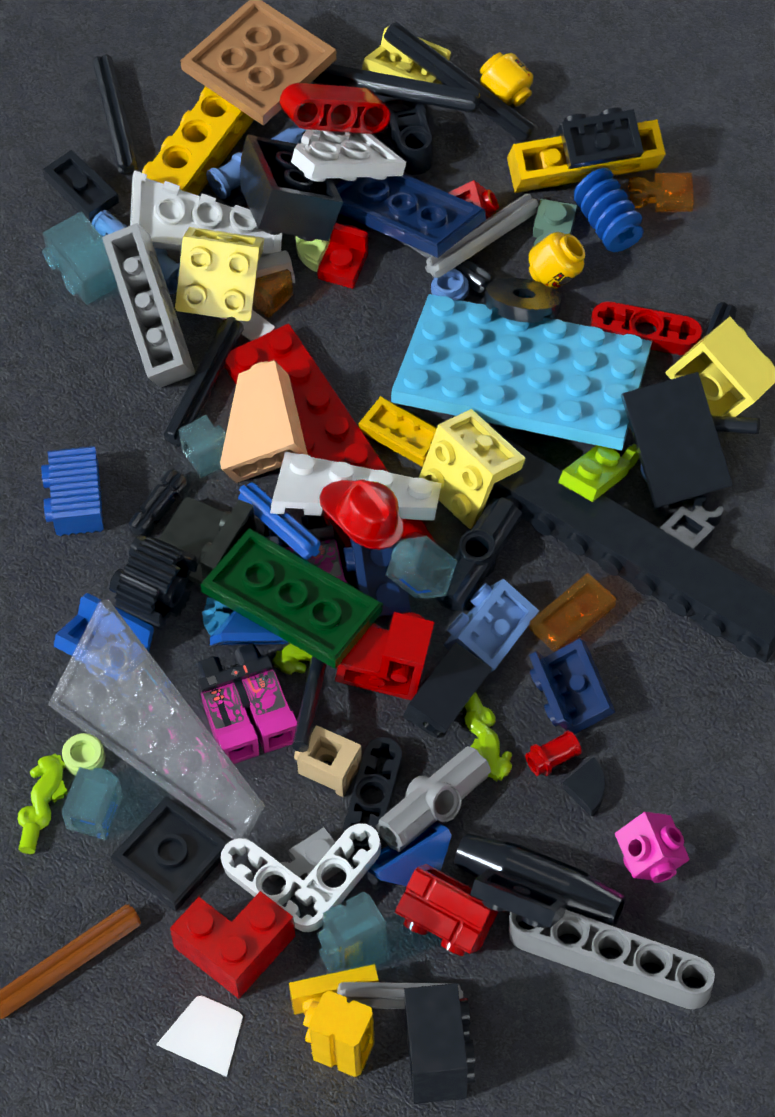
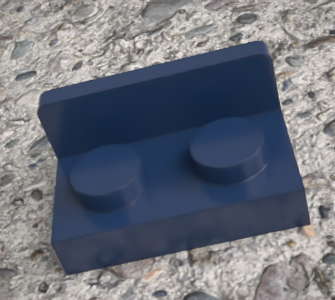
M350 538L351 547H345L344 554L347 572L355 571L357 587L354 588L383 603V612L379 616L394 614V612H410L407 585L399 580L403 579L406 582L400 540L392 547L378 550L366 548L355 543Z

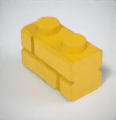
M328 990L323 993L319 1002L313 1000L306 1012L303 1025L308 1027L305 1041L311 1043L314 1061L331 1068L337 1065L339 1071L357 1077L359 1074L361 1075L375 1044L372 1007L355 1000L348 1003L347 997Z

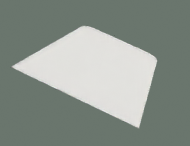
M197 996L156 1045L227 1077L243 1016L238 1011L205 996Z

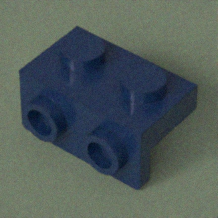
M581 638L546 657L537 651L529 655L534 666L530 670V675L536 687L541 692L544 691L548 703L544 705L548 718L555 727L560 725L566 731L569 730L576 734L616 712L589 648Z

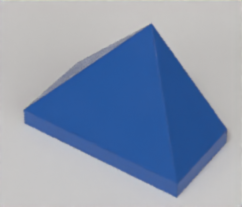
M235 611L210 636V645L290 644Z
M435 822L400 852L391 849L389 845L383 848L378 859L368 872L381 881L407 887L414 870L418 866L428 864L441 871L452 835L447 827Z

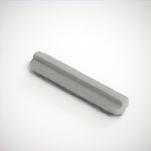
M341 982L338 985L337 994L347 997L348 1003L355 1000L372 1007V1009H405L404 988L452 983ZM458 985L460 999L463 998V991L460 985Z

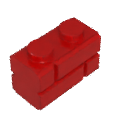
M424 864L414 870L395 913L405 918L403 925L406 928L421 935H427L429 931L443 939L441 942L443 948L454 954L464 956L465 952L472 954L482 947L490 926L493 924L499 911L487 908L483 905L481 899L471 896V887L428 864Z

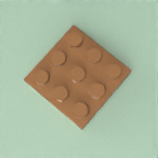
M249 0L181 59V69L264 126L282 109L280 96L287 86L294 83L310 84L337 58L336 49L262 0Z

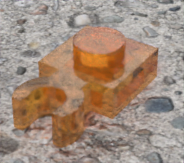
M655 173L654 182H649L642 177L629 178L628 191L641 192L640 194H630L629 200L632 201L635 208H643L648 203H655V212H693L692 173Z

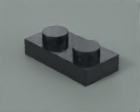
M72 150L42 169L44 179L89 222H92L100 211H108L119 203L118 193Z

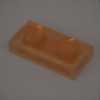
M586 573L535 616L529 623V629L555 652L574 642L616 606V598L589 573Z

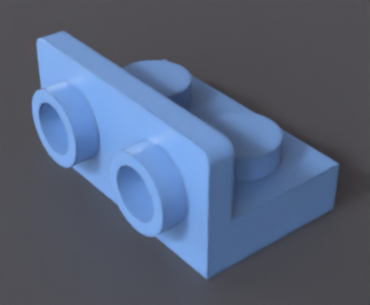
M505 579L491 586L485 583L477 590L470 600L474 606L467 615L461 613L452 622L447 630L451 636L444 643L448 650L451 649L455 642L489 665L492 668L491 672L496 669L539 612L534 605Z

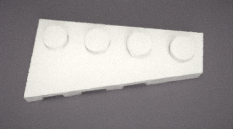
M134 170L132 176L130 226L138 223L151 236L154 248L181 251L184 234L189 227L262 237L264 238V246L261 256L281 251L282 233L271 235L258 229L250 209L235 205L233 208L216 202L214 197L203 193L201 196L180 190L179 185L167 181L163 184L146 178L147 174Z
M285 452L271 503L270 514H284L285 508L304 509V515L321 516L323 509L320 506L319 495L325 486L340 480L356 481L364 479L386 485L394 492L398 499L399 516L401 519L434 520L442 483L428 481L424 478L393 474L384 470L354 466L345 462L314 458L305 454Z

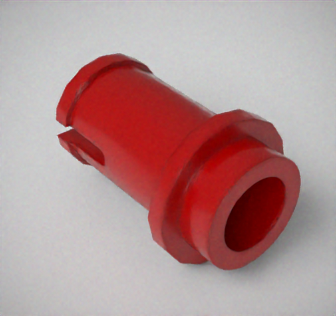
M567 730L564 734L541 746L537 744L532 745L530 752L526 753L525 758L529 768L536 776L541 774L548 776L551 774L552 768L574 756L580 755L582 749L573 732Z

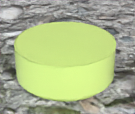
M87 733L74 735L63 746L62 757L65 767L75 776H92L104 765V748L101 741L94 735Z

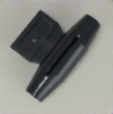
M467 833L461 840L456 852L455 865L476 878L471 896L481 899L483 905L492 910H507L520 915L522 920L531 926L551 928L564 916L565 910L615 927L622 914L626 900L624 895L577 867L522 845Z

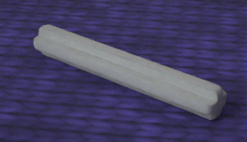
M524 194L486 219L439 258L434 256L427 258V265L425 266L427 273H431L434 278H440L536 214L538 211L537 206L539 205L537 199H533L530 194Z

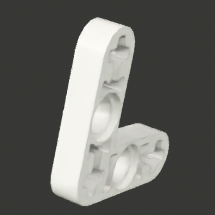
M360 823L352 825L341 835L304 881L247 839L238 838L227 843L222 850L221 861L225 873L254 897L261 891L293 916L296 929L302 932H312L319 929L376 862L381 853V843L378 832L372 826ZM367 837L369 838L370 850L367 852L364 849H360L352 859L357 867L353 869L347 861L355 850L352 841L355 838L358 841H363ZM248 852L250 864L258 870L252 882L249 881L253 878L252 871L243 864H239L234 868L235 864L232 856L235 853L243 856ZM343 854L346 859L340 857L339 855ZM333 867L344 870L347 875L345 882L336 888L328 887L322 882L324 873ZM279 875L286 880V886L280 894L269 895L262 890V883L268 876ZM295 888L299 889L295 892L296 899L305 906H309L312 902L315 903L316 915L314 917L307 914L302 919L299 918V908L290 900Z

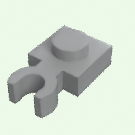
M323 827L289 849V856L292 862L280 863L304 881L336 842ZM343 854L339 855L340 857L346 859ZM336 867L328 869L322 877V882L334 876L342 869ZM271 875L269 879L274 882L281 876ZM295 888L292 897L295 895V892L299 889Z

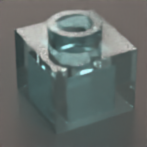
M204 415L179 429L181 449L201 478L221 468L220 461L226 433L221 426L214 427L208 417Z

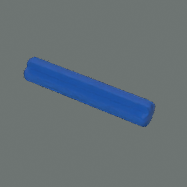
M251 482L247 486L242 485L239 491L241 493L238 500L240 499L253 505L254 515L296 553L306 560L312 556H318L320 553L318 550L321 545L320 540L286 510L284 514H270L272 498L256 483Z

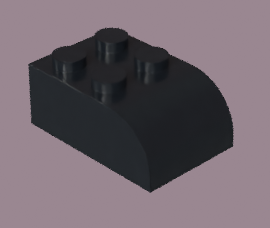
M247 135L240 163V185L258 229L271 235H279L280 233L296 235L305 241H314L315 239L329 241L343 204L332 178H326L323 182L306 178L304 172L291 162L297 144Z

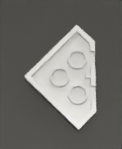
M306 130L302 136L301 143H298L294 149L291 161L304 172L306 178L317 182H323L326 178H341L354 181L357 177H371L384 180L387 176H403L406 165L402 158L372 134Z

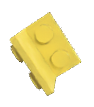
M189 227L182 240L175 303L176 311L226 319L228 317H235L239 321H250L258 260L263 253L264 238Z
M470 409L438 425L419 478L442 483L438 500L463 524L472 529L482 515L494 483L521 470L526 458L476 412Z

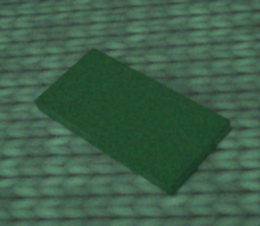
M250 528L201 583V590L204 594L334 669L338 667L383 612V603Z

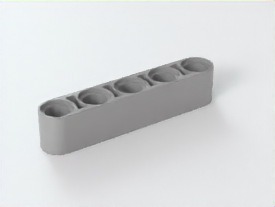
M565 910L564 916L551 928L536 927L531 930L520 927L518 922L522 920V916L510 912L509 938L513 945L521 950L686 1009L694 1010L701 1008L707 1004L711 997L715 973L711 964L701 957ZM569 933L577 936L580 941L570 945L563 943L559 937ZM612 948L617 950L621 956L616 959H607L601 955L600 951ZM649 962L655 963L660 966L662 971L657 974H650L645 972L641 966ZM689 977L697 978L704 986L699 989H692L686 986L683 980Z

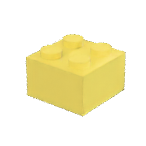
M728 317L665 372L670 379L699 372L711 415L736 417L756 402L775 383V366L772 361L760 351L747 336L744 329L738 326L731 317Z

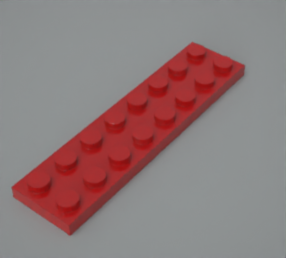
M289 323L230 351L225 360V369L235 384H237L239 373L247 371L253 365L264 361L271 362L275 360L289 375L308 456L388 472ZM322 510L327 525H333L335 538L343 550L345 547H351L350 537ZM402 519L403 533L400 543L406 578L443 560V552L421 520Z

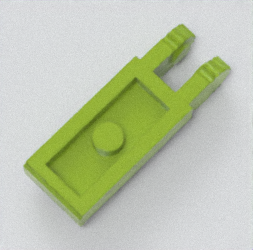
M636 444L628 447L622 457L616 451L617 449L596 445L563 470L559 483L594 502L623 479L631 467L635 465L639 459Z

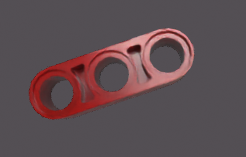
M294 83L287 86L280 96L281 108L302 129L374 134L382 131L390 121L389 108L367 88Z

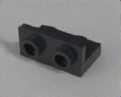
M614 107L602 111L598 116L586 117L585 114H574L566 117L556 131V136H561L568 169L641 157L644 152L634 109L622 111V108Z

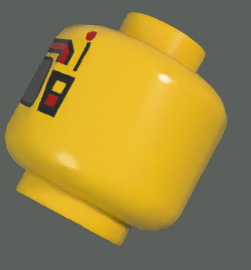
M499 52L493 55L481 67L480 73L482 76L480 84L508 106L513 103L515 107H518L531 96L532 91L529 88L533 82V74L515 54L508 53L503 55Z
M554 232L530 250V275L535 281L541 282L548 287H553L554 289L562 287L582 272L585 250L575 236Z

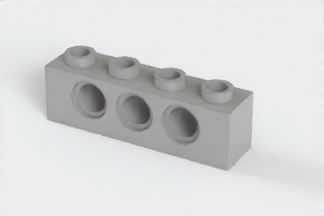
M138 223L103 236L105 249L148 379L162 388L195 375L189 351L151 236Z

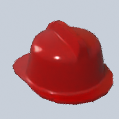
M364 479L356 481L340 480L331 482L322 489L319 495L320 506L355 543L366 548L380 550L392 547L400 540L403 533V521L399 516L398 499L394 492L386 485Z

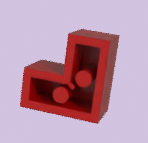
M394 612L389 630L382 629L373 623L338 665L335 682L412 700L418 690L434 622L425 620L424 617L416 613L401 614Z
M261 891L232 922L198 897L170 927L174 948L238 999L241 998L295 937L293 916Z

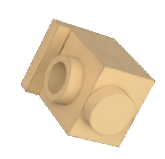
M316 725L311 735L309 749L306 752L295 751L294 759L297 760L298 774L334 789L337 795L344 797L360 768L362 751L360 744ZM324 761L332 762L331 766L324 763Z

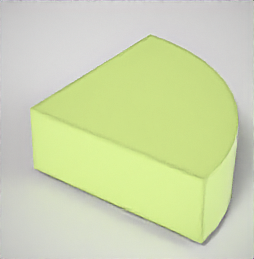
M296 236V250L300 260L308 268L317 272L330 240L315 239L314 241H305Z

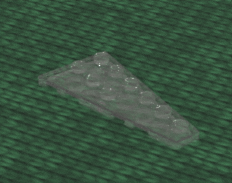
M110 600L99 601L48 706L87 734L95 736L101 741L102 745L233 840L238 838L248 839L265 805Z

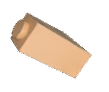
M275 360L259 362L253 365L251 369L238 375L220 461L222 471L236 483L280 468L285 452L308 455L289 375Z

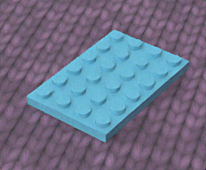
M429 294L392 388L391 402L454 416L472 409L488 423L622 451L630 424L621 394L640 388L651 352L652 341L641 339L633 334L620 335L605 332L598 327H589L545 317L543 321L537 323L518 322L498 315V308L495 307L490 310L485 304L461 300L454 301L446 296Z

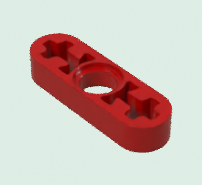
M602 302L592 311L591 326L598 327L605 332L620 335L633 334L641 339L652 341L651 350L684 355L701 340L702 329L700 324L688 316L615 302ZM606 317L613 318L611 325L603 324ZM625 320H629V330L624 329ZM648 322L653 324L657 330L652 334L644 335L639 333L635 327L640 323ZM664 327L668 328L667 337H663ZM681 332L688 333L686 340L679 339Z

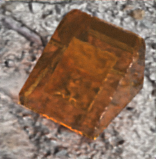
M288 269L256 278L253 308L267 318L271 317L293 296L292 275Z

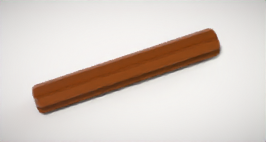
M129 904L124 905L0 989V1019H4L139 927L141 921L135 909Z

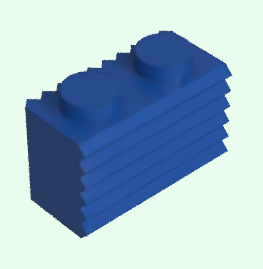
M96 447L48 451L49 464L41 465L44 489L50 488L51 498L44 499L46 522L54 523L55 532L58 536L63 534L70 535L71 533L77 535L79 532L84 534L86 532L93 533L94 531L101 532L104 530Z

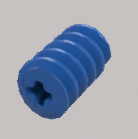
M600 168L588 174L576 186L574 201L581 208L584 216L588 218V222L595 229L596 234L602 240L606 249L611 252L623 251L643 237L644 229L639 226L642 222V216L638 211H634V204L632 201L627 200L628 195L624 190L620 189L621 185L618 180L613 179L614 174L609 168Z

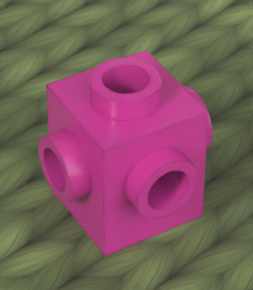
M643 812L615 833L624 855V864L633 878L652 880L654 883L664 882L674 877L677 873L676 869L690 860L684 847L683 835L675 826L671 815Z

